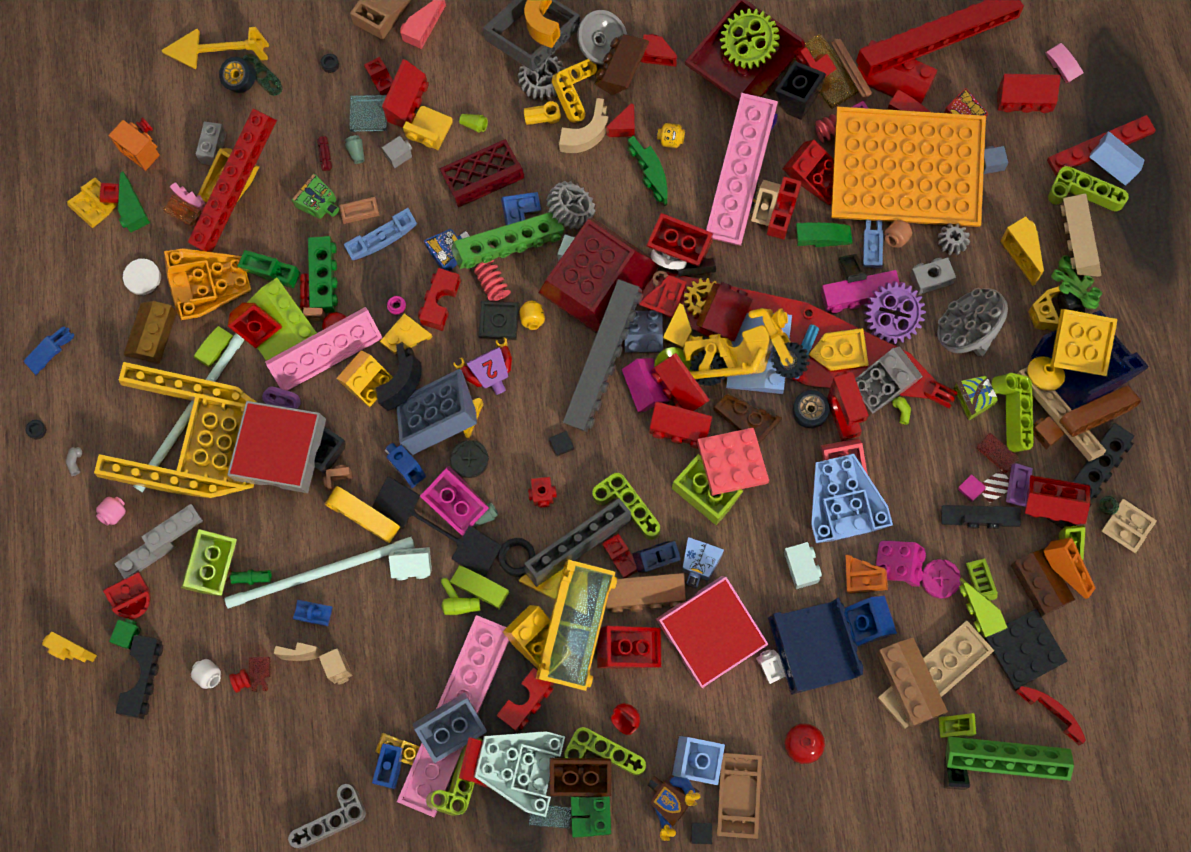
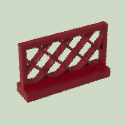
M506 139L439 168L458 208L525 178L523 169ZM505 146L507 149L504 155L496 153L497 149ZM488 155L490 158L488 162L480 161L481 156ZM494 157L502 159L500 165L492 164ZM506 160L514 163V165L508 168L503 167ZM468 162L474 163L471 170L463 168L464 164ZM477 164L486 166L483 173L475 171ZM489 168L497 169L495 174H487ZM450 170L457 171L454 177L447 176L445 172ZM461 172L469 174L466 180L458 179ZM472 175L481 177L477 182H470ZM456 182L464 184L463 188L457 191L454 190Z

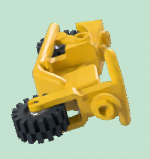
M764 308L750 311L748 313L750 318L763 316L765 325L743 331V341L737 347H733L728 338H721V335L717 334L709 335V339L704 340L703 336L691 337V341L684 342L685 346L683 349L686 361H691V364H693V367H690V370H693L690 372L696 382H699L698 384L704 386L719 384L721 379L729 376L764 372L773 345L776 352L772 354L774 355V358H771V362H774L772 367L776 368L775 372L781 374L780 376L796 378L803 375L802 372L808 369L806 366L810 362H807V359H810V357L806 355L808 351L803 349L804 346L798 345V343H791L786 333L782 331L781 328H784L785 324L788 323V315L782 308L778 309L774 314L771 309Z

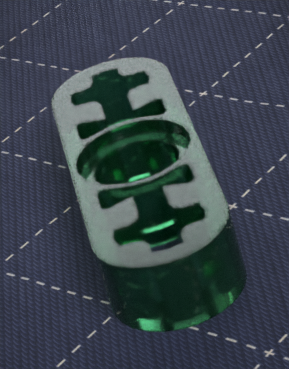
M247 54L242 58L253 62L256 67L255 81L270 95L276 96L282 92L283 86L281 81L255 55ZM261 71L267 72L264 78H258L257 75ZM269 81H271L273 85H277V88H271Z

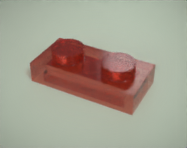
M991 433L977 446V449L1005 473L1011 469L1012 464L1019 460V457L1014 452L1010 451L1008 447Z

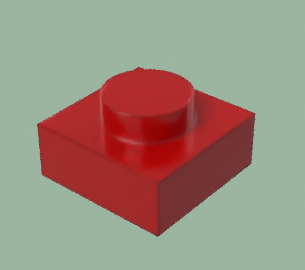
M101 183L100 202L118 203L119 184Z

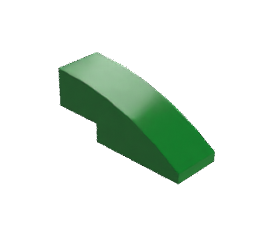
M821 222L796 223L797 246L815 245V247L850 245L853 243L850 225Z
M244 250L237 266L244 271L269 281L278 278L283 286L293 289L301 273L296 266L279 262L276 258Z

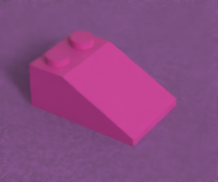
M450 466L420 495L428 505L462 536L465 534L468 526L472 527L489 509L486 503Z

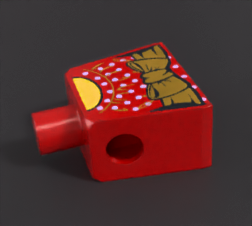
M966 88L946 107L944 112L948 114L986 116V118L988 116V112Z

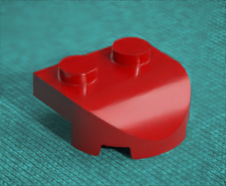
M139 571L103 590L112 606V611L117 616L135 619L146 612L150 604V590Z

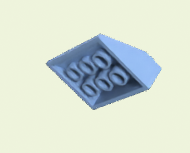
M748 313L746 314L735 342H731L733 347L739 346L743 341V331L765 325L763 316L750 318ZM788 315V323L785 324L784 328H781L788 338H790L792 315ZM774 345L764 372L727 377L726 388L783 394L785 377L775 372L776 368L772 367L774 362H771V358H774L772 354L776 352Z

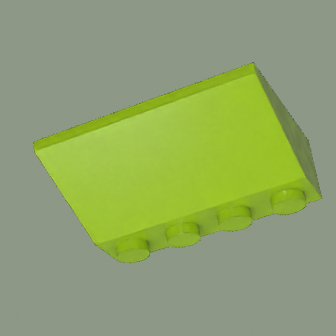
M278 278L263 286L247 302L255 303L282 325L280 330L257 347L266 361L317 334Z

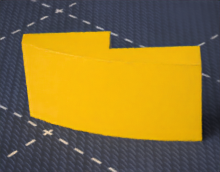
M382 733L375 752L380 754L383 743L403 748L401 762L412 766L420 746Z

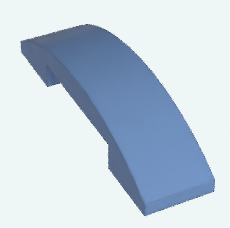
M409 208L392 216L393 220L363 237L359 235L346 242L344 246L351 259L356 260L377 252L414 228L417 222Z

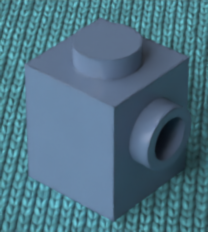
M1004 146L984 148L983 174L1005 171L1008 159Z

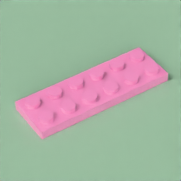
M364 307L265 361L280 389L288 391L381 340L382 336L369 311Z

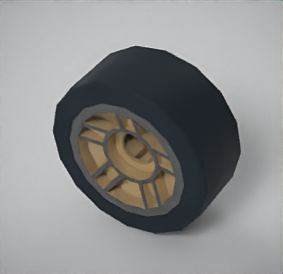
M816 390L802 392L796 397L793 404L794 419L805 428L821 426L826 421L830 412L828 399ZM808 406L815 408L814 412H809Z

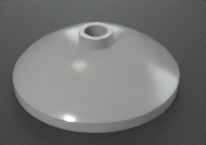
M596 10L587 14L581 20L577 31V40L582 53L590 61L603 65V59L611 49L610 44L612 40L623 34L627 35L624 24L616 15L609 11Z

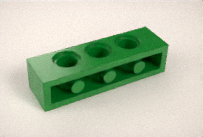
M330 236L309 237L310 308H323L325 313L335 312V306H338V296L335 295V288H338L337 277H334V271H337V261L334 260V254L337 253L336 242H333ZM322 255H327L324 260H319ZM323 272L328 273L325 277H319ZM322 290H328L325 295H320Z

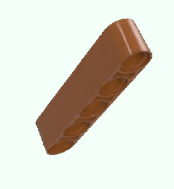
M1127 385L1066 413L1059 423L1071 437H1075L1133 410L1141 403V399Z

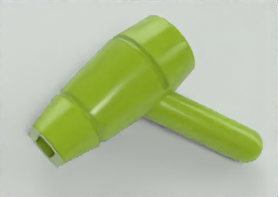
M447 578L441 579V584L450 597L443 599L442 611L444 615H459L480 611L479 598H459Z

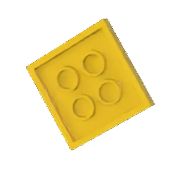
M1061 309L1050 366L1107 376L1118 319Z

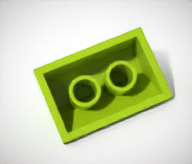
M699 454L674 480L672 489L715 525L724 518L743 493V490L740 489L712 495Z
M198 529L181 588L203 594L222 596L237 539Z

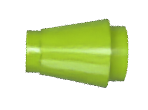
M461 114L459 123L480 133L486 130L488 119L484 115Z

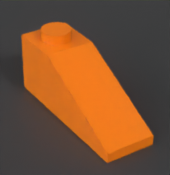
M1072 537L1051 541L1044 550L1045 558L1051 568L1085 599L1089 598L1096 587Z

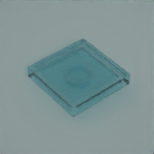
M387 95L350 96V131H387V120L382 108Z

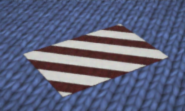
M1002 470L982 483L986 487L982 494L989 504L1008 491L1009 479Z

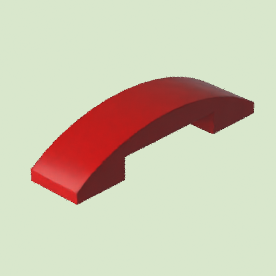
M1021 686L1015 691L1030 705L1036 701L1040 702L1067 725L1063 731L1064 734L1076 744H1084L1086 739L1081 727L1072 714L1058 701L1041 691Z

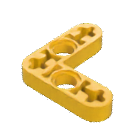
M589 59L566 68L552 77L554 89L567 118L572 123L580 122L585 118V110L573 84L596 73L597 65ZM589 66L590 69L583 72L582 69ZM572 69L577 72V79L572 76ZM566 92L571 95V102L566 99Z

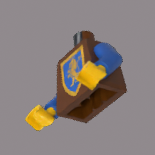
M670 775L663 783L654 776L648 783V786L656 792L651 800V804L654 806L661 824L660 838L663 841H670V837L676 835L675 829L670 828L671 825L674 826L689 806L697 805L695 800L700 799V791L692 786L688 778Z

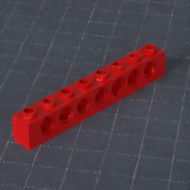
M254 108L252 109L188 243L202 251L213 252L277 122L276 119Z

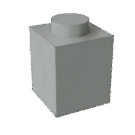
M401 136L382 147L385 157L394 169L412 158L410 151L412 147Z

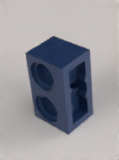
M666 541L632 553L638 572H647L681 560L675 541Z

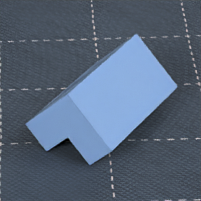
M1109 131L1101 138L1099 145L1090 154L1092 160L1125 186L1142 170L1144 164L1142 157Z

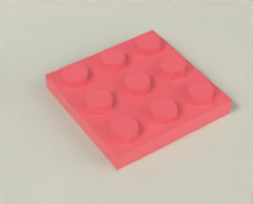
M754 428L697 440L712 495L769 483Z

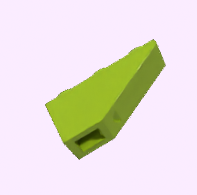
M960 578L961 585L959 590L962 596L966 597L969 602L966 604L970 615L973 614L976 621L973 624L978 633L981 632L987 637L1006 629L1007 625L1001 610L963 578Z

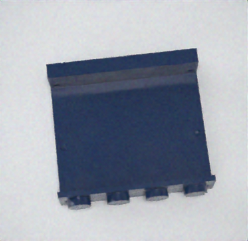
M839 598L829 603L781 614V612L774 613L768 617L791 695L855 679L863 675V664L858 658L857 645L851 636V626L845 618V607Z

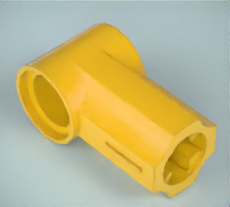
M549 101L543 106L524 108L526 125L543 122L555 124L561 119L559 106L553 101ZM550 111H556L552 115L548 114Z

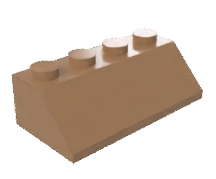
M684 573L617 579L615 589L611 588L608 595L607 611H611V613H621L623 609L642 611L644 607L657 610L662 609V606L670 605V608H673L679 603L686 601Z
M914 638L897 642L877 652V656L910 728L948 712Z

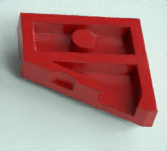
M668 275L642 299L639 305L673 317L686 281Z

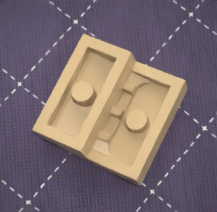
M1122 499L1101 531L1136 553L1157 520L1125 499Z
M298 642L295 650L276 646L274 654L280 659L288 661L312 660L319 658L324 653L316 646Z

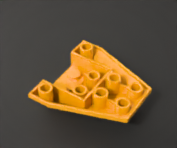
M183 248L164 251L167 279L175 310L181 320L201 317L251 291L247 272L237 267L242 256Z

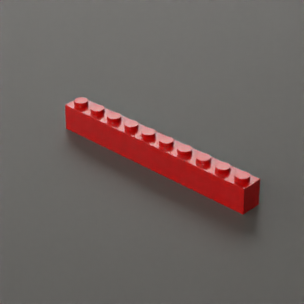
M984 0L976 5L972 4L963 10H957L950 15L941 16L935 21L926 22L922 26L911 28L907 32L895 34L889 39L880 40L876 44L861 48L856 63L867 78L1017 19L1024 5L1020 0Z

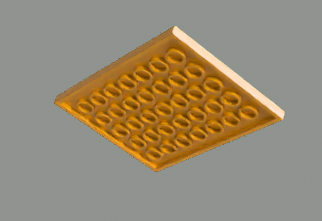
M837 107L831 218L882 220L887 222L902 220L907 223L948 225L951 223L953 226L959 223V226L980 227L982 218L986 116Z

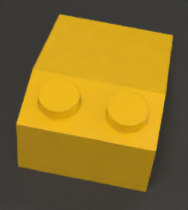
M231 148L219 149L198 195L206 203L232 152ZM255 164L239 199L252 183L259 169L258 165Z
M1025 216L1007 227L1000 242L1032 286H1034L1044 272L1036 226L1033 221H1029Z

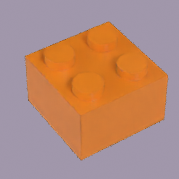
M122 120L108 136L119 152L146 171L160 156L156 150L157 146L152 142L153 139L147 133H140L138 131L139 128L132 122L128 124Z

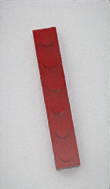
M1146 115L1109 132L1125 145H1128L1154 134L1156 129ZM1106 133L1048 157L1047 161L1055 176L1058 175L1063 167L1074 168L1091 161V152L1099 145L1101 138Z

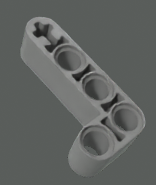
M349 784L341 785L337 790V797L342 808L293 830L288 838L289 844L294 848L303 849L361 822L365 818L366 811L357 789ZM350 788L352 796L349 799H344V790ZM354 807L360 809V814L357 818H352L351 810ZM335 816H340L341 824L338 827L332 825V820ZM320 824L323 830L319 836H316L314 828ZM308 834L311 837V840L309 837L302 838L301 844L295 841L298 839L297 835L305 836Z

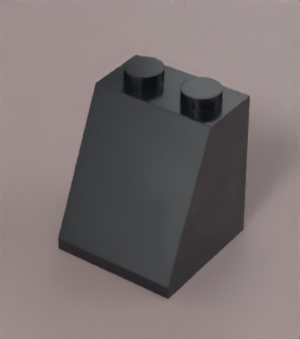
M794 61L775 89L786 114L802 120L822 89L826 77L824 72Z

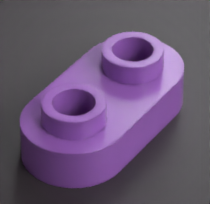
M273 386L268 387L262 395L263 401L269 405L297 409L301 404L297 394Z

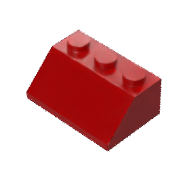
M404 59L382 105L387 122L403 127L405 122L412 124L415 118V110L421 105L422 94L427 91L429 86L426 74Z
M1004 74L997 90L998 110L1004 112L1022 111L1024 113L1040 111L1041 113L1053 112L1058 100L1060 75Z
M661 213L649 238L647 247L699 267L712 244L713 233Z
M677 353L667 357L651 369L653 379L657 383H661L664 388L663 393L668 399L671 398L675 407L695 411L710 401Z
M656 402L650 425V434H653L652 436L658 439L665 437L671 439L674 443L682 444L684 442L690 444L692 448L699 449L697 440L709 436L712 416Z
M1030 475L1025 514H1029L1032 517H1046L1054 521H1069L1072 524H1086L1090 507V485Z

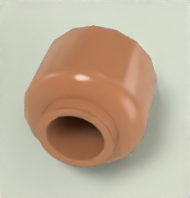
M895 220L884 232L885 241L891 247H903L912 237L910 225L902 220Z

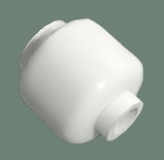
M204 659L197 661L193 665L191 678L201 688H213L220 682L221 670L211 660Z

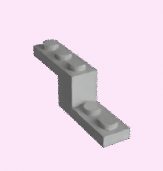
M192 504L188 505L143 535L142 539L145 544L115 563L124 579L138 571H142L176 547L172 541L203 521Z

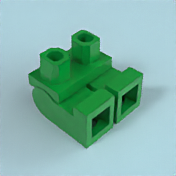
M571 797L572 817L590 816V818H572L573 838L611 834L610 797Z

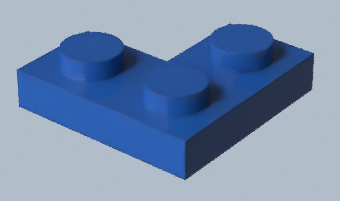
M538 192L501 198L506 225L525 220V213L541 211Z

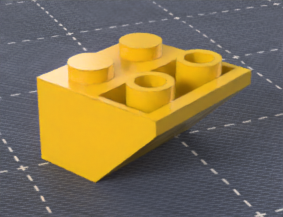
M361 350L336 379L368 407H371L377 400L376 387L389 382L393 377L370 354Z

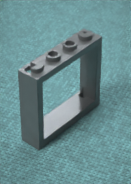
M513 0L483 27L485 40L534 71L578 31L580 15L557 0H552L551 5L546 11L566 24L560 28V37L552 48L541 45L530 55L500 35L524 13L527 0Z

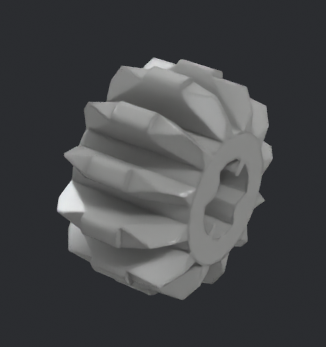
M950 223L947 227L941 229L942 233L938 234V239H940L938 245L943 246L942 252L949 250V255L953 251L958 255L960 250L963 252L966 250V246L970 243V240L967 239L970 234L965 232V227L959 228V223L953 227Z

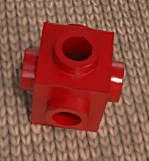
M551 478L531 479L532 489H528L529 500H533L534 506L546 508L550 504H554L553 498H556L557 495L556 487L551 484Z

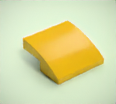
M96 178L83 185L81 192L67 201L68 206L92 228L103 221L118 205V203L100 202L101 182Z

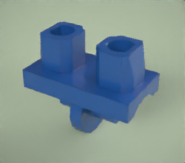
M297 600L293 619L329 626L333 607Z

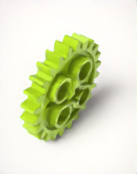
M749 8L747 14L741 10V16L734 13V20L728 18L730 25H723L726 31H722L721 34L725 38L720 39L721 43H725L721 46L722 50H727L724 55L726 57L730 56L728 59L730 62L735 60V66L741 63L743 69L747 64L750 69H752L753 64L759 68V62L762 61L763 64H766V58L771 60L770 53H776L773 47L779 46V43L775 40L780 39V36L775 34L779 29L773 28L776 23L771 21V16L768 15L765 18L764 11L759 15L757 9L752 13ZM753 25H761L759 30L752 31ZM737 30H743V34L740 37H735ZM749 36H752L751 42H748ZM765 41L766 44L763 48H757L758 42ZM742 47H748V51L745 54H740Z

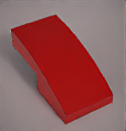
M378 57L364 64L381 97L388 94L393 79L381 58Z
M619 533L602 543L623 579L637 572L634 558Z

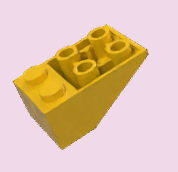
M529 605L502 632L512 645L538 669L550 619L539 606ZM559 630L557 631L550 658L548 676L572 653L568 645L569 642Z

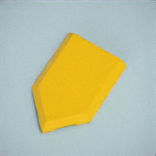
M861 328L825 333L809 353V356L830 371L869 366L864 330Z

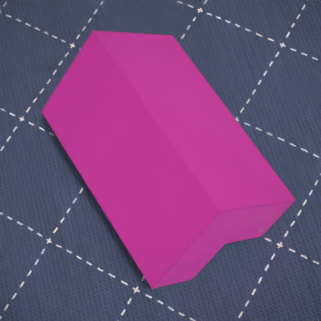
M653 358L636 359L622 369L638 412L648 411L655 406L656 402L666 404L670 401L663 393L664 388L661 383H657L651 375L653 373L651 369L654 368L655 363Z

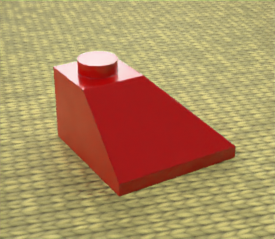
M241 303L230 312L228 327L255 349L282 328L280 323L255 303Z

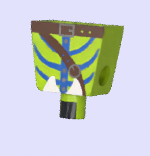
M987 376L956 382L953 388L958 392L957 397L968 420L989 409L998 400L996 396L998 393L993 390Z

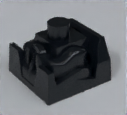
M325 426L314 466L323 473L333 466L346 445L344 439Z

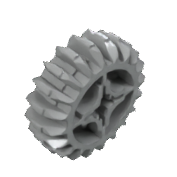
M550 55L534 71L524 65L519 67L518 82L522 86V91L526 92L528 97L533 95L534 100L540 97L542 101L543 97H547L550 100V95L557 96L552 84L553 73L549 72L548 69H552L555 73L566 69L563 67L562 61H558L557 56L552 58V55ZM528 77H530V78H532V80L536 81V85L532 84V83L528 80Z
M564 181L556 184L549 191L550 193L546 199L548 201L546 206L549 207L548 212L553 213L552 218H556L558 223H563L564 227L569 226L570 229L574 227L579 229L583 227L590 216L593 217L595 212V204L592 202L593 198L589 197V192H585L584 187L580 188L578 183L573 184L572 181L568 183Z

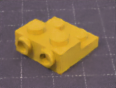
M52 631L44 638L42 643L43 646L49 648L47 651L49 654L65 660V658L71 660L76 658L85 663L86 660L93 662L97 656Z

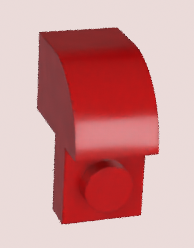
M801 47L794 51L797 62L824 72L826 77L837 69L828 54H820L813 58L807 47Z

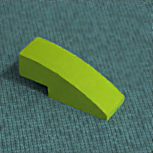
M460 565L450 580V583L499 610L509 595V590Z

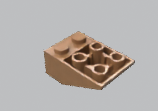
M359 0L350 12L354 25L384 40L411 0Z

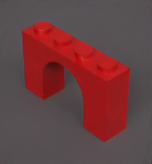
M840 372L833 378L827 399L842 442L860 437L862 430L859 423L867 421L869 415L853 372Z

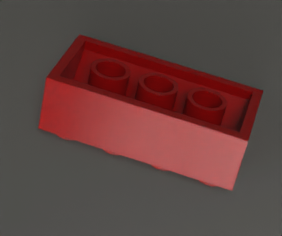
M871 40L868 46L876 44L877 42ZM914 59L867 78L858 65V69L869 87L891 97H894L896 92L900 90L920 104L925 99L938 71Z

